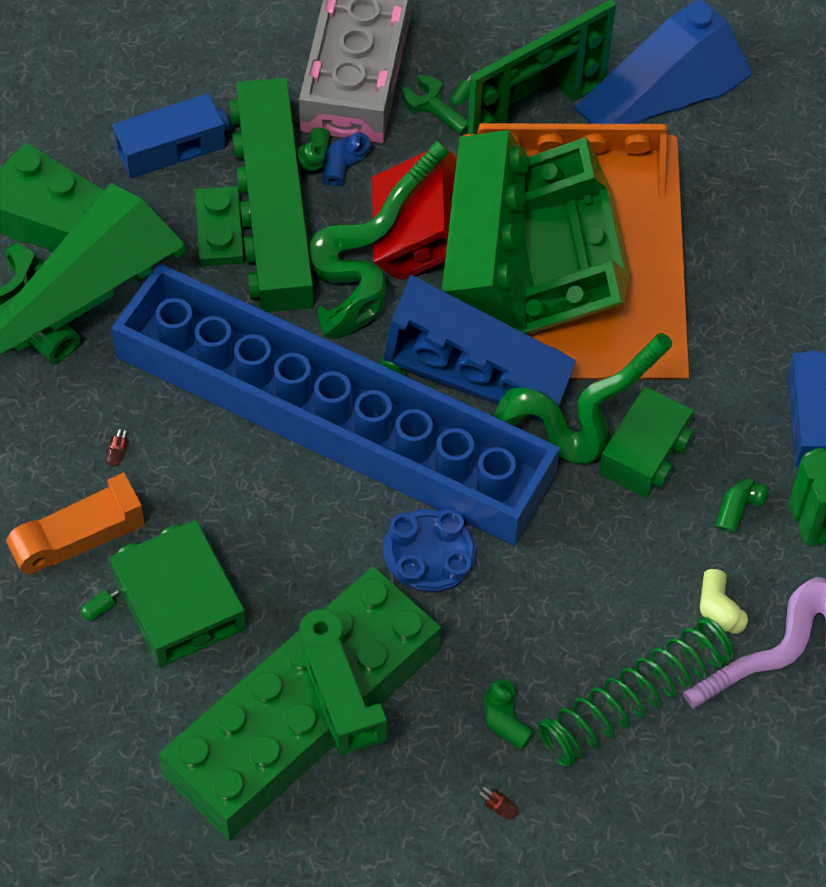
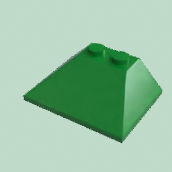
M608 0L473 73L470 82L468 134H478L479 125L482 123H507L509 105L552 81L572 102L590 93L607 77L616 3L613 0Z
M584 137L528 157V170L525 172L526 329L519 331L530 335L623 305L627 293L630 270L613 192L590 141Z

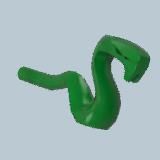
M438 140L410 168V172L408 171L394 186L380 212L372 220L360 224L330 225L318 230L309 240L310 269L321 280L335 284L361 281L358 288L333 310L329 311L323 306L318 307L320 328L329 339L344 337L364 327L380 313L386 294V282L381 269L368 261H345L339 259V257L346 250L373 244L387 235L394 226L407 198L423 182L424 177L426 178L428 173L430 174L432 169H435V165H438L439 161H442L449 153V150Z
M658 333L622 370L612 376L596 381L586 388L578 399L577 413L581 429L569 427L554 400L545 393L531 388L519 387L509 389L498 403L492 416L513 426L526 415L533 414L539 416L544 422L548 442L560 447V457L574 464H591L602 454L609 438L608 425L601 408V403L633 385L672 347V341L666 334Z

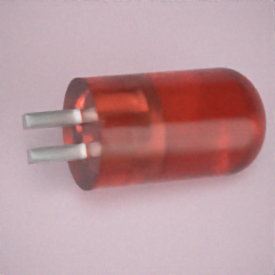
M119 429L117 436H111L105 457L107 465L115 467L122 462L129 440L125 439L127 431L124 430L123 436L120 437L121 429Z
M486 787L483 788L484 791L490 794L489 797L483 792L479 793L486 799L484 805L498 815L511 820L519 814V807L496 788L492 792Z

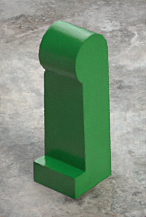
M319 609L309 612L301 620L299 626L301 652L339 756L386 742V716L380 703L365 707L343 650L341 620L335 613L329 610Z

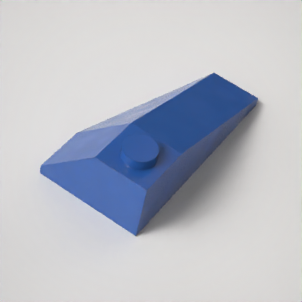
M695 0L666 20L574 107V110L590 124H637L647 121L649 117L671 110L675 112L685 109L687 105L696 102L720 98L750 78L752 72L729 22L704 0Z

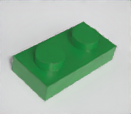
M238 186L195 189L200 267L244 264Z

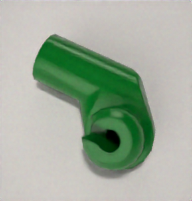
M321 127L311 129L308 144L302 145L297 149V164L302 170L313 172L322 170L325 167L331 136L327 129Z
M744 478L730 487L724 495L714 527L737 534L746 505L751 504L759 508L763 507L769 490L768 486L763 483L754 482L755 478Z
M498 679L485 691L483 697L485 723L495 734L520 751H523L534 737L535 731L515 718L513 698L516 695V689L513 684L507 680Z

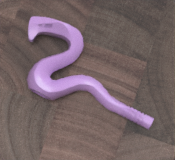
M814 577L798 587L788 600L785 636L778 646L770 650L740 657L707 677L706 680L704 679L701 683L699 682L696 686L683 692V697L692 709H695L704 703L705 700H709L710 697H714L715 694L717 695L720 691L722 692L725 688L750 674L781 669L793 663L805 650L810 638L814 616L817 613H822L826 619V578Z

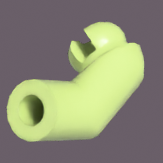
M717 569L706 570L703 576L700 600L701 614L716 621L725 632L739 634L748 624V615L725 595L727 574Z

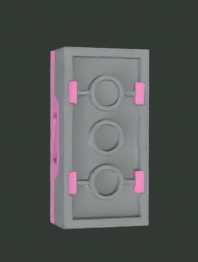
M323 0L299 98L300 132L310 133L311 129L321 127L327 129L331 136L342 138L361 132L368 136L370 142L384 143L411 17V0Z

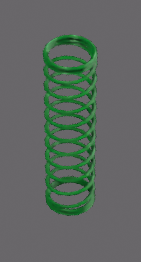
M702 617V619L697 621L696 630L685 628L682 631L681 640L669 638L666 642V649L654 648L651 651L650 660L639 658L636 661L635 670L623 668L620 672L619 680L607 678L604 690L592 688L589 692L588 700L576 698L573 704V711L568 708H561L558 711L557 721L551 718H545L543 721H540L538 732L544 746L551 752L549 744L555 748L547 730L549 729L560 743L566 756L565 758L559 753L560 760L554 755L557 763L569 768L575 763V757L578 759L583 758V752L578 742L562 724L561 714L567 712L574 716L577 726L583 731V725L591 736L592 740L585 734L587 743L592 748L598 749L597 737L585 720L578 715L577 704L579 702L589 705L592 715L598 721L597 714L601 717L609 730L608 732L601 725L603 733L608 738H614L615 734L610 722L601 710L593 704L592 696L595 692L605 695L608 706L613 711L612 703L617 707L625 720L624 722L616 714L619 724L629 729L630 721L626 712L617 700L609 694L608 684L610 682L619 684L623 695L629 701L628 693L631 695L641 711L640 713L632 705L634 713L644 719L646 712L641 701L631 688L624 683L623 675L626 672L636 675L637 682L644 691L643 682L656 700L655 702L648 696L649 703L653 707L660 708L661 700L652 684L639 673V664L641 662H647L651 665L653 674L659 681L658 672L664 677L672 693L662 684L664 691L669 697L675 699L677 693L673 682L664 670L654 662V655L657 652L666 654L669 666L674 671L675 668L672 660L676 663L687 680L686 683L677 674L680 683L686 688H691L692 681L687 670L669 651V645L672 642L681 644L684 656L689 661L690 658L687 650L694 656L703 671L702 674L693 665L695 673L705 679L707 677V670L703 661L692 647L685 643L684 636L688 632L696 634L698 644L704 651V646L709 649L708 646L713 652L712 655L718 662L717 664L708 656L710 664L721 669L722 664H728L734 658L732 643L723 628L713 619ZM704 624L709 626L719 638L724 647L726 657L721 655L710 642ZM568 738L571 740L576 750L572 748Z

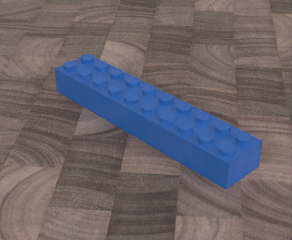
M161 263L156 265L111 328L116 358L430 507L441 511L453 509L463 516L464 523L513 546L517 544L557 475L560 447Z

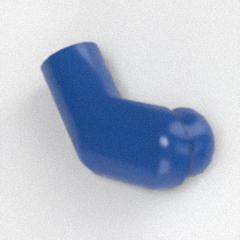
M357 132L336 141L329 147L322 179L324 185H343L346 168L360 162L366 157L367 152L370 151L371 142L367 135Z

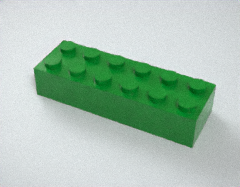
M374 566L324 608V610L335 613L342 622L343 650L365 707L379 703L382 704L440 651L441 627ZM300 631L295 633L158 753L162 776L229 841L335 746L301 652Z

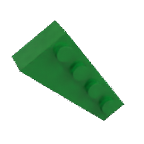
M509 130L459 137L442 291L517 330L526 329L525 172L528 170L527 152L523 146L518 144Z
M25 142L0 167V233L7 235L9 239L24 244L27 242L48 249L50 253H53L104 190ZM135 275L129 280L138 282L141 278Z

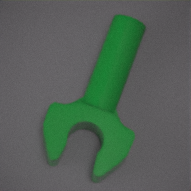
M418 75L417 85L427 93L424 96H418L409 88L403 87L402 98L405 107L412 114L430 112L460 136L468 131V120L441 100L442 82L434 77Z

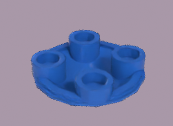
M420 509L409 513H400L393 517L390 522V528L384 537L383 556L389 571L401 583L418 591L439 592L455 587L468 576L475 563L476 545L469 529L464 525L463 516L453 509H445L443 511Z

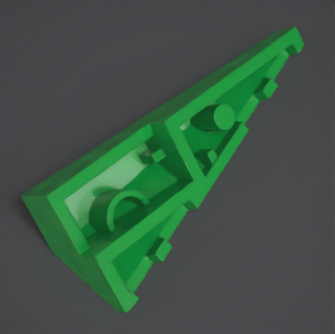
M110 183L0 315V355L13 347L18 352L29 346L28 338L49 326L55 331L114 296L113 288L135 275H138L141 279L152 273L151 266L171 254H174L176 258L182 256L187 251L185 244L142 198Z

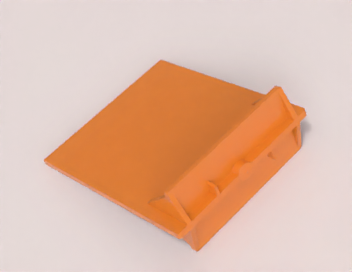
M480 124L478 134L509 130L518 144L525 148L528 157L586 137L590 141L614 196L630 270L624 304L530 334L529 336L575 359L576 362L570 379L579 381V379H604L618 373L658 333H664L671 339L672 347L639 379L689 380L677 137L675 135H667L666 124ZM465 134L464 136H470V135H476V134Z

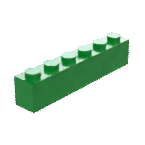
M287 78L236 82L237 99L229 100L231 125H240L241 133H233L235 159L244 158V166L236 167L239 193L247 192L248 201L240 202L243 228L251 227L252 236L244 237L246 263L255 262L256 272L248 273L250 299L259 298L260 309L265 312L313 308V285Z

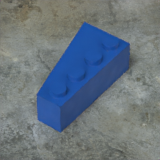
M412 275L409 277L392 317L383 361L391 362L399 368L497 405L509 389L522 387L536 389L545 393L554 400L558 407L576 362L575 359L567 356L562 351L536 340ZM533 414L527 415L529 417L543 421L539 416Z

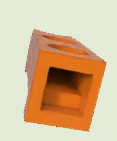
M123 472L108 479V488L39 521H29L16 527L8 535L6 543L20 571L23 574L30 575L145 526L142 505L125 473Z

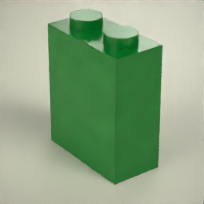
M196 520L184 525H172L166 528L159 536L143 543L128 544L121 548L117 554L109 557L113 579L159 668L246 630L244 609Z

